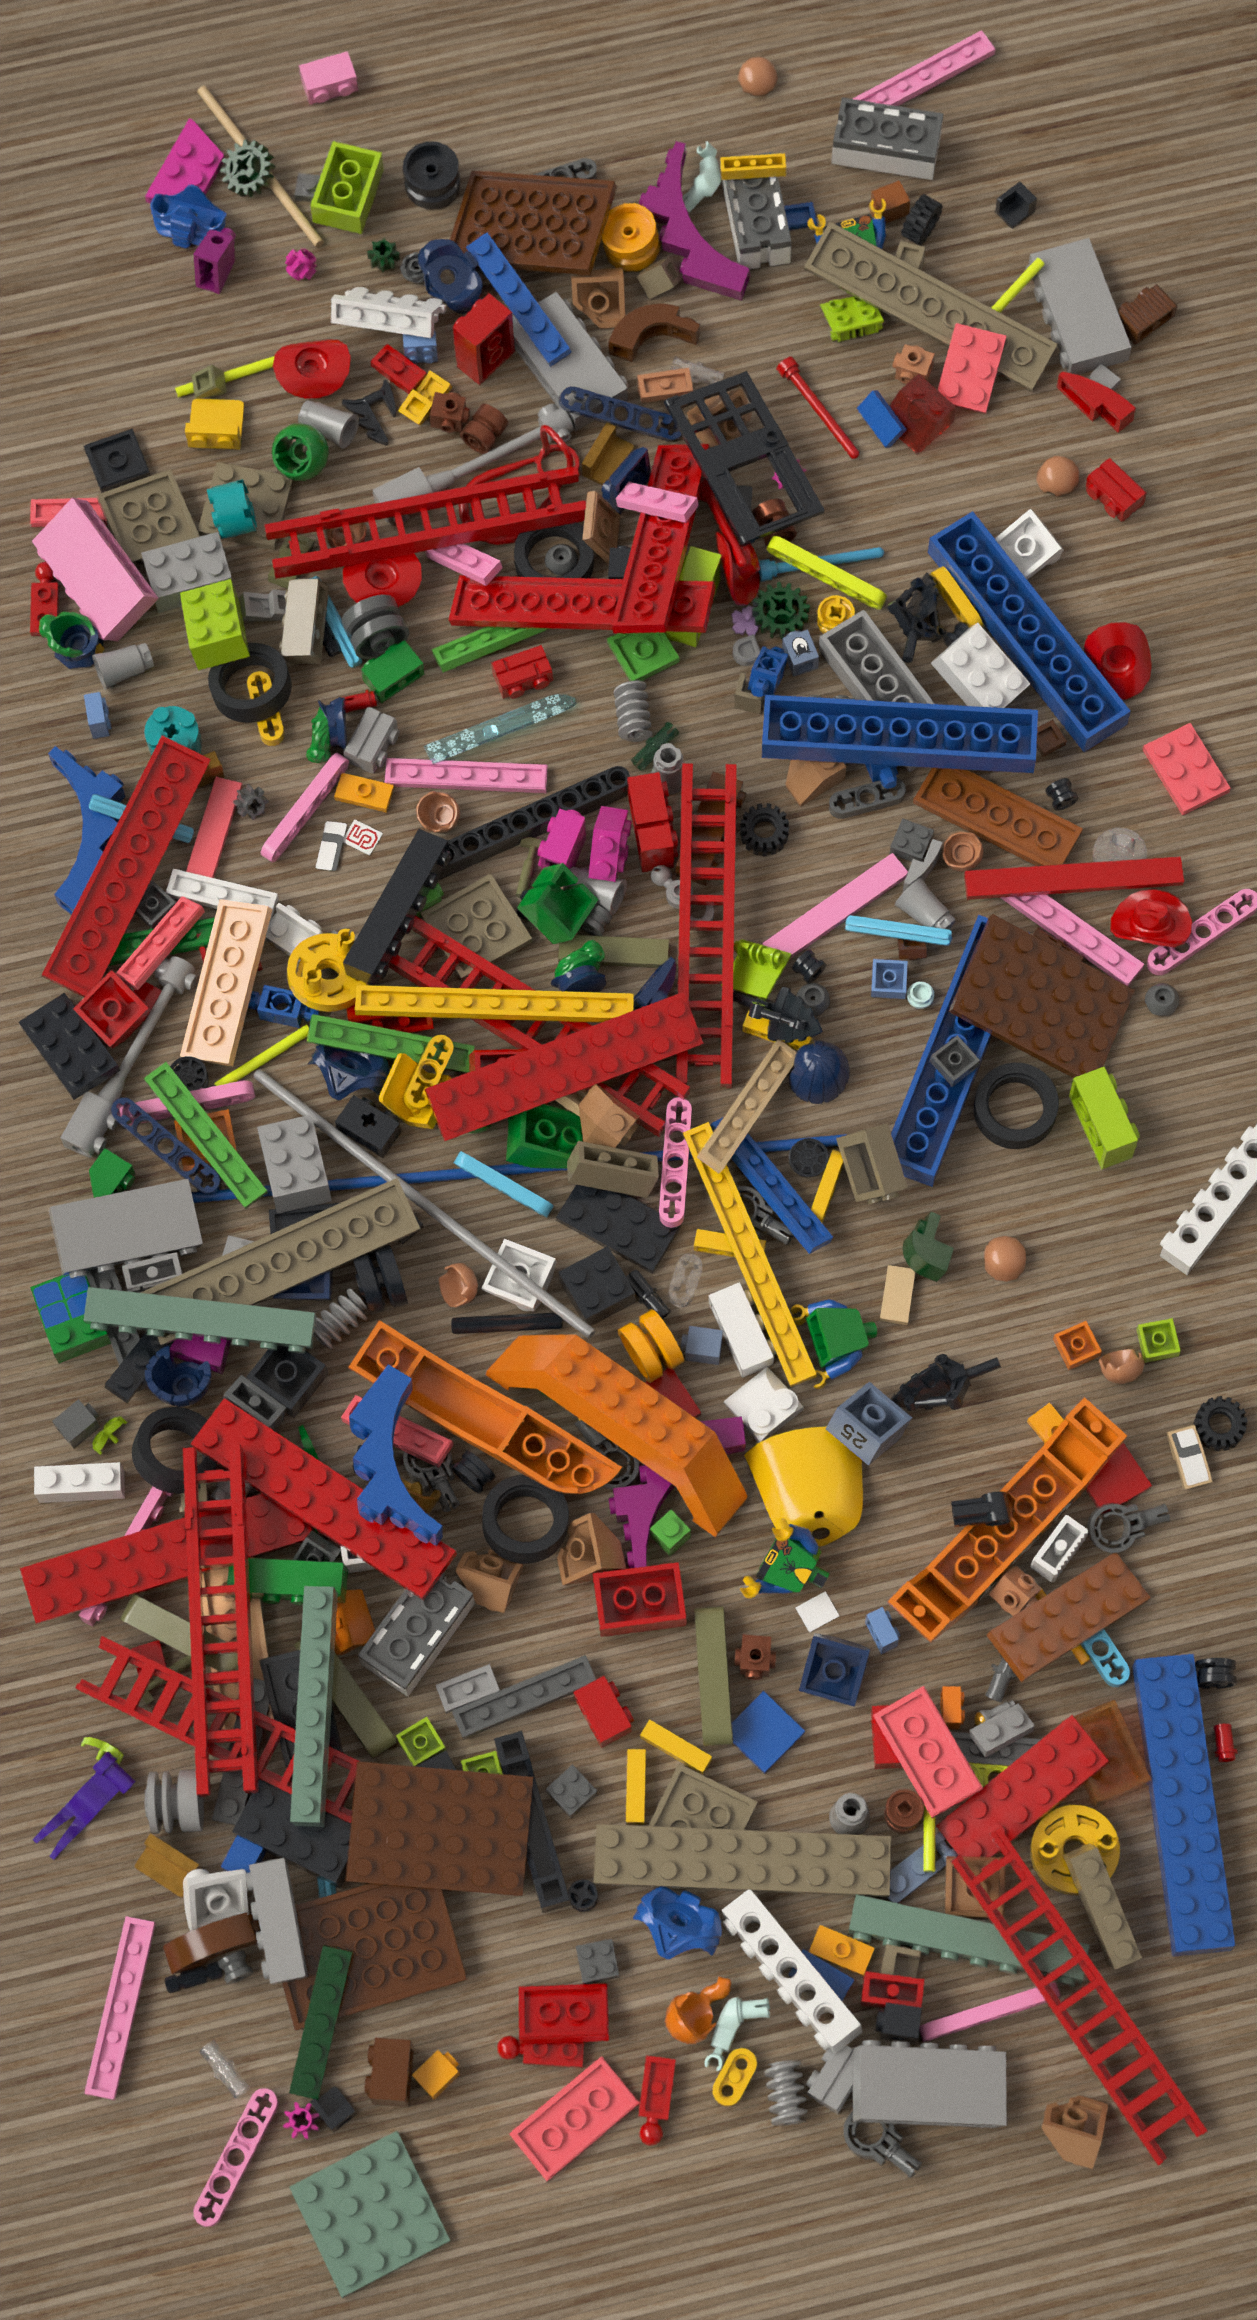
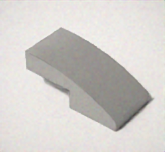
M272 589L269 594L243 592L240 596L243 621L282 620L286 612V591Z
M932 839L924 862L912 860L904 881L903 892L917 879L922 878L924 881L929 876L941 855L943 842Z

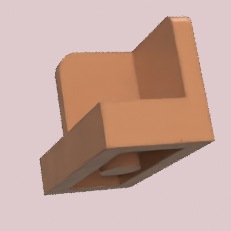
M689 368L637 375L638 394L641 397V403L665 401L670 397L681 396L693 391Z

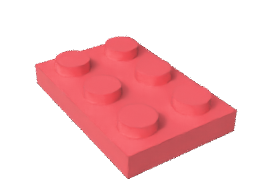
M956 323L935 401L986 414L1007 336Z
M1191 723L1143 746L1144 754L1182 816L1230 792V786Z

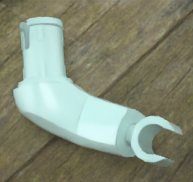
M706 141L705 149L700 146L697 147V153L703 158L700 162V174L694 179V186L683 196L684 205L689 213L705 196L711 197L721 182L719 164L715 158L717 150L708 141Z
M734 1997L728 2000L715 2027L711 2046L715 2050L714 2053L706 2057V2068L709 2066L712 2057L719 2060L717 2071L723 2068L725 2063L722 2056L723 2051L729 2052L736 2032L741 2023L744 2022V2019L770 2018L768 1998L742 2001L741 1998Z

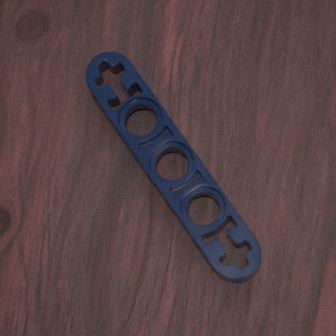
M574 386L565 388L559 395V405L567 412L604 423L608 422L614 426L664 441L672 442L681 436L679 429L669 414ZM573 393L574 399L580 401L586 396L584 410L580 409L582 403L574 402L572 406L568 405L569 401L565 399V396ZM591 400H599L602 403L603 410L601 413L595 414L590 410L589 404ZM617 407H623L627 410V420L619 421L616 419L614 411ZM647 414L652 418L653 425L651 428L646 429L640 425L639 418L641 415ZM659 418L662 419L660 425L668 426L671 422L674 423L673 428L677 429V432L669 435L668 429L662 427L656 432L655 429L659 424Z
M119 1098L114 1101L111 1112L116 1122L181 1177L189 1179V1183L200 1193L213 1195L220 1189L221 1180L218 1173L129 1098ZM128 1105L130 1106L129 1111L136 1118L131 1127L128 1125L132 1123L129 1117L126 1115L119 1117L120 1112L118 1108L120 1106L124 1108ZM145 1121L150 1122L153 1125L151 1134L147 1136L140 1135L137 1131L139 1124ZM164 1139H169L174 1143L173 1150L167 1154L161 1153L158 1149L159 1143ZM184 1157L193 1158L195 1161L194 1168L190 1171L181 1170L179 1167L181 1159ZM201 1166L204 1169L200 1171L206 1178L214 1177L212 1180L214 1183L213 1187L208 1185L205 1188L202 1187L204 1183L196 1175Z

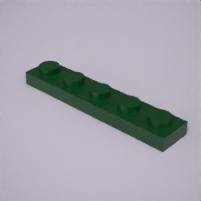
M323 1945L289 2094L311 2099L315 2098L316 2100L319 2098L352 1956V1951Z

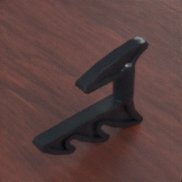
M384 380L380 390L356 400L343 399L342 405L350 412L360 416L358 417V426L369 430L366 433L368 438L387 446L389 444L388 439L370 408V405L383 400L393 417L396 416L393 392L388 381Z

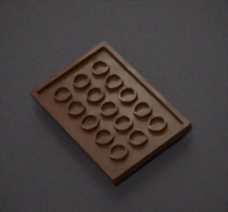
M472 170L450 240L454 241L465 253L468 251L466 246L485 233H488L513 269L591 275L617 185L615 181Z
M992 914L986 922L948 1012L1064 1074L1075 1078L1104 1066L1135 990Z
M357 1761L345 1881L523 1896L533 1777Z
M369 1883L295 1905L308 1978L282 1983L295 2031L304 2029L323 1945L352 1951L337 2019L467 1980L442 1889Z

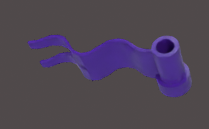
M109 1751L93 1766L92 1769L96 1773L33 1838V1841L37 1844L72 1816H76L50 1854L53 1860L119 1790L125 1794L136 1782L115 1762L117 1759Z

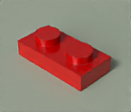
M386 344L370 361L372 368L407 394H410L412 389L416 390L427 375L424 370L389 344Z

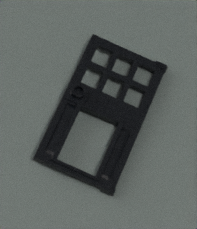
M747 371L684 395L670 397L664 401L665 407L673 418L742 546H747L759 538L824 514L825 509ZM742 387L750 403L736 408L727 391ZM719 395L728 412L713 417L704 400ZM697 404L705 420L690 425L682 408ZM755 411L764 428L750 433L741 416ZM733 420L741 436L726 441L718 424ZM710 428L719 445L704 450L695 433ZM768 458L797 513L759 527L730 471Z

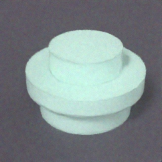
M913 983L908 988L907 1000L915 1008H927L934 1000V990L928 983Z

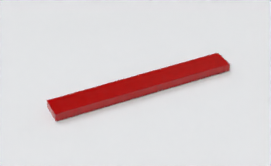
M1181 857L971 870L964 872L967 900L1182 886L1184 884Z

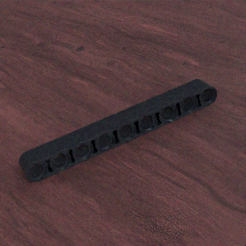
M622 766L609 768L448 840L453 859L447 867L442 868L439 873V880L520 845L521 840L524 838H535L546 833L551 817H556L559 809L565 811L569 809L575 810L582 816H585L600 809L601 806H607L623 799L628 795L627 777H630L629 771ZM615 780L624 781V783L619 786L614 785L612 782ZM593 790L600 792L597 796L588 795ZM568 801L576 803L573 807L563 805ZM543 812H548L551 814V816L548 818H541L539 817V814ZM518 823L527 825L524 829L514 827ZM493 834H500L502 835V838L499 840H492L490 839V836H492ZM469 845L478 847L474 851H467L465 849Z

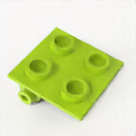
M855 296L840 300L835 299L828 303L820 304L832 330L830 331L832 341L837 340L839 343L849 340L850 333L852 338L855 339V329H858L860 337H863L864 334L878 333L880 329H883L882 323L884 320L879 309Z
M744 939L736 940L734 942V951H736L737 957L733 962V990L767 999L792 954Z

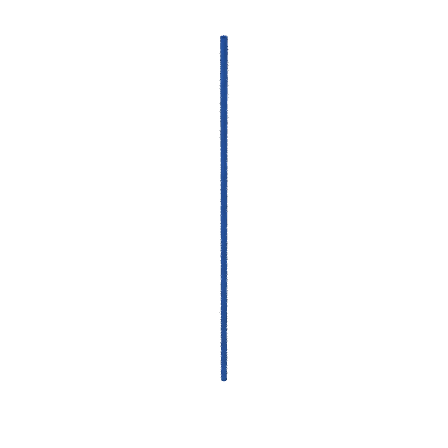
M847 1134L808 1138L820 1141L825 1147L838 1146L836 1138ZM805 1138L756 1143L763 1152L787 1151L797 1141ZM663 1150L639 1152L657 1156L658 1162H663ZM689 1150V1159H693ZM674 1156V1157H671L668 1161L682 1160V1159H681L680 1157ZM515 1163L488 1166L504 1176L568 1170L563 1168H530ZM461 1168L396 1174L407 1184L476 1178ZM380 1176L327 1180L330 1191L378 1187L387 1182ZM264 1186L268 1193L263 1197L273 1196L271 1186ZM230 1189L218 1190L213 1195L191 1192L194 1203L237 1199Z

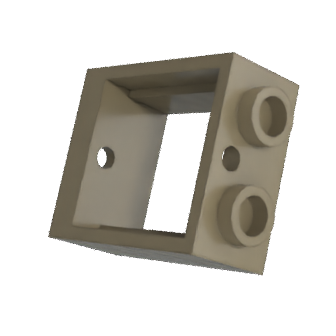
M888 1123L836 1138L856 1202L867 1200L868 1204H872L882 1200L886 1201L898 1197L899 1190L908 1188Z

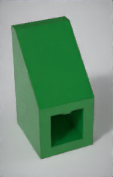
M106 1148L89 1169L94 1198L120 1193L124 1190L127 1191L135 1181L133 1166Z

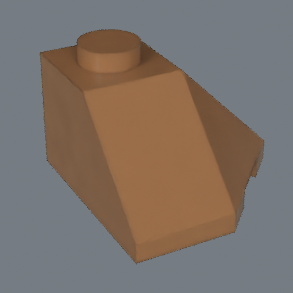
M623 268L596 269L592 271L591 275L571 277L573 305L584 312L599 328H615L619 321L625 317Z
M742 388L727 392L736 408L749 404ZM719 395L705 400L713 417L728 412ZM698 406L686 413L691 425L705 420ZM752 412L741 416L745 425L747 422H750ZM733 420L718 424L726 441L741 436ZM710 428L695 433L704 444H709L710 448L719 445Z
M791 760L785 787L801 807L844 781L846 765L842 762Z
M598 1084L592 1086L578 1105L583 1141L587 1143L617 1148L640 1117Z
M589 1513L571 1521L567 1530L570 1536L566 1547L560 1549L557 1557L561 1580L564 1586L592 1581L593 1573L626 1569L620 1540L595 1513Z
M489 1549L488 1554L477 1555L475 1551L465 1552L455 1572L467 1590L473 1593L476 1604L484 1606L491 1611L504 1613L512 1599L524 1564L508 1561L500 1557L492 1549Z
M1079 2095L1070 2098L1069 2103L1058 2105L1055 2102L1046 2106L1042 2130L1063 2160L1093 2169L1102 2142L1108 2104Z

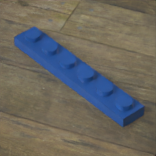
M485 233L466 246L467 250L471 252L478 262L479 268L548 365L551 367L572 353L567 343L490 235Z
M723 1118L710 1124L713 1132ZM747 1133L731 1159L809 1254L828 1245L833 1236Z

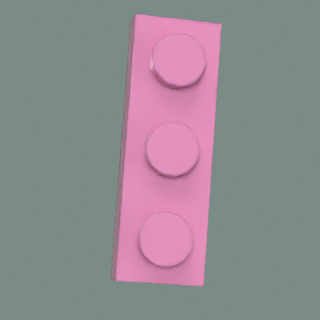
M628 482L616 498L618 507L685 523L699 506L697 497Z
M465 544L425 551L427 558L483 585H487L503 568L500 560Z

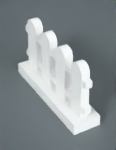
M356 287L352 291L347 290L345 296L334 295L331 298V323L431 338L434 335V322L438 321V314L446 312V305H443V301L437 298H431L423 302L418 301V297L415 295H404L402 298L393 297V293L390 291L370 294L368 289L364 287Z

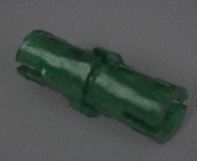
M666 722L654 737H649L645 741L646 745L631 758L634 766L643 759L637 769L644 771L653 761L655 752L660 749L661 745L670 743L679 735L676 727L667 734L673 727L672 723Z

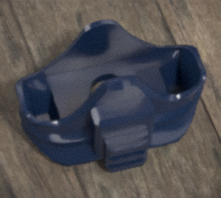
M449 239L429 241L420 249L418 262L424 274L427 293L434 298L442 300L451 310L459 314H465L470 311L474 303L479 300L482 291V280L475 270L478 262L471 252L463 253L460 247ZM449 270L455 278L452 284L442 282L440 278L442 271Z
M323 1045L315 1046L316 1050L311 1055L312 1059L307 1065L314 1064L320 1068L325 1078L329 1095L332 1098L342 1100L350 1093L361 1088H369L378 1096L380 1095L390 1073L386 1058Z

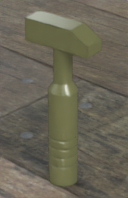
M528 837L521 840L520 846L530 849L528 857L524 861L516 891L518 898H520L522 891L529 888L535 865L534 856L536 850L539 849L541 839Z
M186 1655L168 1668L177 1673L185 1671L191 1667V1656ZM157 1677L149 1683L142 1697L147 1706L155 1701L149 1691L161 1683H167V1681Z

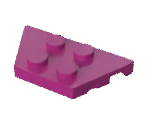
M188 119L146 193V202L151 203L155 194H177L188 185L198 186L206 196L224 164L222 162V159L225 158L224 154L192 119Z

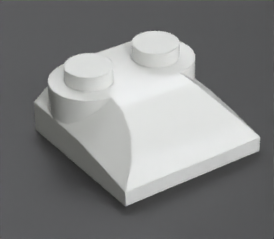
M1031 509L995 538L1026 579H1029L1046 565L1057 562L1064 551L1045 524Z
M504 1239L498 1254L547 1291L557 1263L556 1258ZM492 1265L482 1290L516 1304L523 1311H535L541 1304V1301L496 1266Z
M768 1367L724 1401V1404L736 1417L742 1416L743 1426L758 1443L771 1437L804 1410L796 1394L789 1390Z
M196 1869L188 1873L184 1878V1906L190 1931L230 1916L245 1912L248 1914L246 1872L244 1869L211 1874L207 1870Z

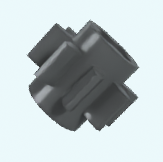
M247 784L246 788L237 790V800H234L233 804L239 808L237 812L242 817L248 813L250 818L254 820L255 816L261 813L265 814V804L269 803V800L263 796L264 791L260 787L254 790L250 784Z

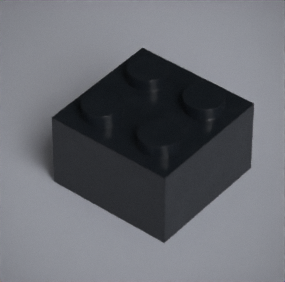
M608 1246L559 1271V1282L579 1317L590 1326L636 1303L635 1292Z
M277 1345V1350H267L246 1378L286 1407L285 1412L295 1418L328 1376V1371L324 1363L307 1351L305 1353L289 1352V1347Z

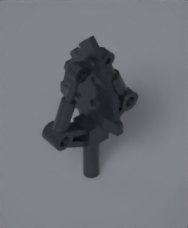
M926 572L922 579L917 577L910 583L911 587L906 589L899 598L888 604V611L895 616L899 627L903 629V634L907 636L902 660L906 663L913 661L917 641H931L935 643L946 635V630L940 625L939 611L936 609L938 589L935 585L937 583L928 572ZM928 615H930L931 626L923 621Z
M782 987L777 994L775 1002L769 999L754 998L739 991L733 992L734 1002L750 1008L748 1016L755 1019H769L768 1039L771 1041H777L778 1039L785 1040V1043H793L794 1040L804 1041L808 1036L813 1038L823 1032L818 1019H815L813 1016V1010L809 1007L807 1008L804 1004L805 1001L800 996L797 997L791 993L790 988Z
M940 1354L934 1359L935 1363L928 1365V1368L920 1373L912 1375L906 1384L903 1383L899 1387L898 1393L896 1395L893 1394L891 1400L900 1408H906L908 1411H916V1409L921 1408L931 1410L933 1407L950 1406L952 1410H957L963 1406L964 1396L969 1386H972L970 1379L999 1369L1001 1365L998 1357L965 1369L964 1364L955 1362L948 1358L946 1354Z

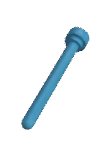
M878 547L819 556V558L832 565L881 558L884 555V550ZM769 559L759 560L760 570L758 572L761 582L772 580V577H777L779 573L799 570L786 562L775 563V561H770Z

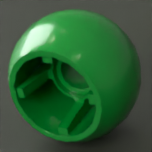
M294 423L279 431L273 441L271 453L273 463L282 475L291 480L306 481L313 479L325 468L329 449L325 437L318 429L309 424ZM304 445H305V446L307 447V449H308V450L306 451V454H305L304 451H303V446H304Z

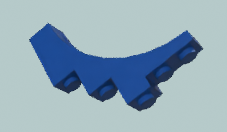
M55 746L48 753L52 765L67 779L77 794L83 818L82 841L76 862L67 879L54 894L58 905L72 915L119 819L90 810L89 803L93 794H97L121 802L126 796L123 790L124 784L116 775L111 774L109 776L102 770L96 776L89 767L84 766L82 768L77 764L76 758L69 751L64 750L62 752Z
M388 1364L349 1416L352 1433L362 1440L366 1439L353 1457L354 1470L362 1479L366 1481L371 1479L357 1498L358 1511L365 1520L369 1522L376 1521L380 1525H383L389 1516L391 1522L400 1528L406 1527L413 1531L420 1541L424 1543L431 1542L437 1546L443 1538L442 1525L426 1514L410 1496L400 1479L393 1457L395 1427L401 1410L413 1391L412 1378Z

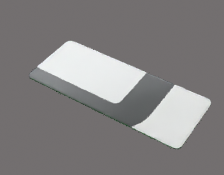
M326 822L316 863L317 869L337 870L347 824Z

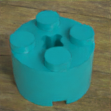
M244 479L207 489L209 502L214 507V512H211L215 528L218 527L221 539H228L257 531L253 504L248 495H245L249 491Z
M176 706L158 707L153 711V714L146 722L144 730L151 755L162 735L200 753L202 739L197 721L191 712Z

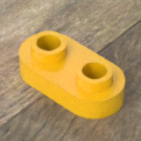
M745 2048L735 2049L728 2056L713 2085V2097L720 2105L730 2107L740 2101L757 2066L756 2058L750 2050ZM740 2059L747 2062V2068L744 2070H739L736 2067V2062ZM730 2086L733 2089V2094L730 2097L724 2096L722 2094L723 2087Z

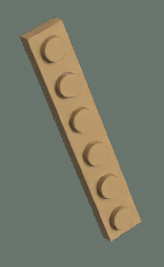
M777 1039L697 1155L698 1159L718 1174L724 1169L793 1067L796 1051Z

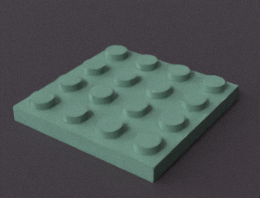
M398 2131L289 2187L342 2298L451 2242Z

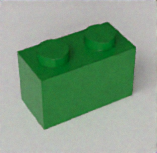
M405 640L399 644L391 645L383 655L377 659H370L361 669L363 681L371 691L375 692V696L381 704L425 675L423 662Z

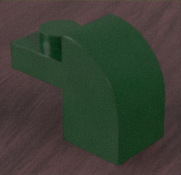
M930 1212L924 1220L919 1219L915 1229L903 1241V1255L913 1271L937 1282L947 1272L954 1248L934 1239L941 1216Z

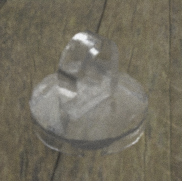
M1116 827L1106 830L1098 837L1093 847L1092 859L1093 862L1147 859V848L1144 840L1136 832L1128 828Z

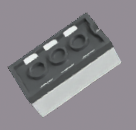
M842 97L838 124L836 125L833 140L832 164L933 180L941 138L943 113Z
M773 152L763 153V154H756V155L773 154ZM778 177L722 180L738 264L749 269L760 268V263L769 262L770 266L790 263L791 237Z
M444 1573L424 1601L405 1589L358 1654L361 1665L408 1697L475 1605L473 1593L455 1581L451 1585L448 1584Z

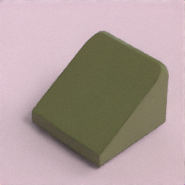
M210 365L191 375L195 398L200 399L227 393L224 373L216 366Z

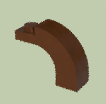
M651 304L637 308L623 317L614 328L608 341L609 355L633 363L639 348L646 340L662 335L697 345L700 338V323L689 317H680V307L671 304Z
M245 1912L209 1923L170 1941L163 1946L171 1973L176 1974L194 1969L223 1954L258 1945L256 1932L261 1931L259 1919L254 1920L252 1914Z

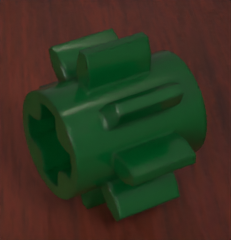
M385 238L377 242L373 241V250L367 251L368 259L371 260V268L377 267L382 273L385 270L395 269L394 261L400 260L399 252L396 251V243H390Z

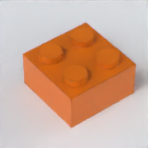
M1087 1321L1054 1335L1053 1341L1068 1370L1101 1356L1102 1350Z
M942 1686L940 1693L941 1717L949 1730H959L961 1724L965 1721V1711L961 1710V1706L964 1703V1692H961V1687Z

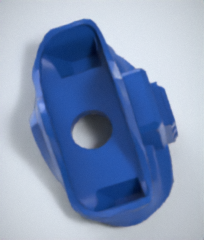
M188 185L184 190L174 195L155 194L150 203L157 232L162 236L171 237L175 246L186 249L191 244L199 246L209 230L221 232L225 228L227 213L215 206L198 186Z
M658 1887L641 1898L642 1902L637 1906L633 1919L642 1921L648 1926L659 1956L671 1959L682 1952L695 1948L702 1949L710 1955L715 1953L720 1941L719 1937L722 1935L719 1913L715 1909L699 1905L701 1901L699 1896L688 1891H682L679 1896L667 1887Z

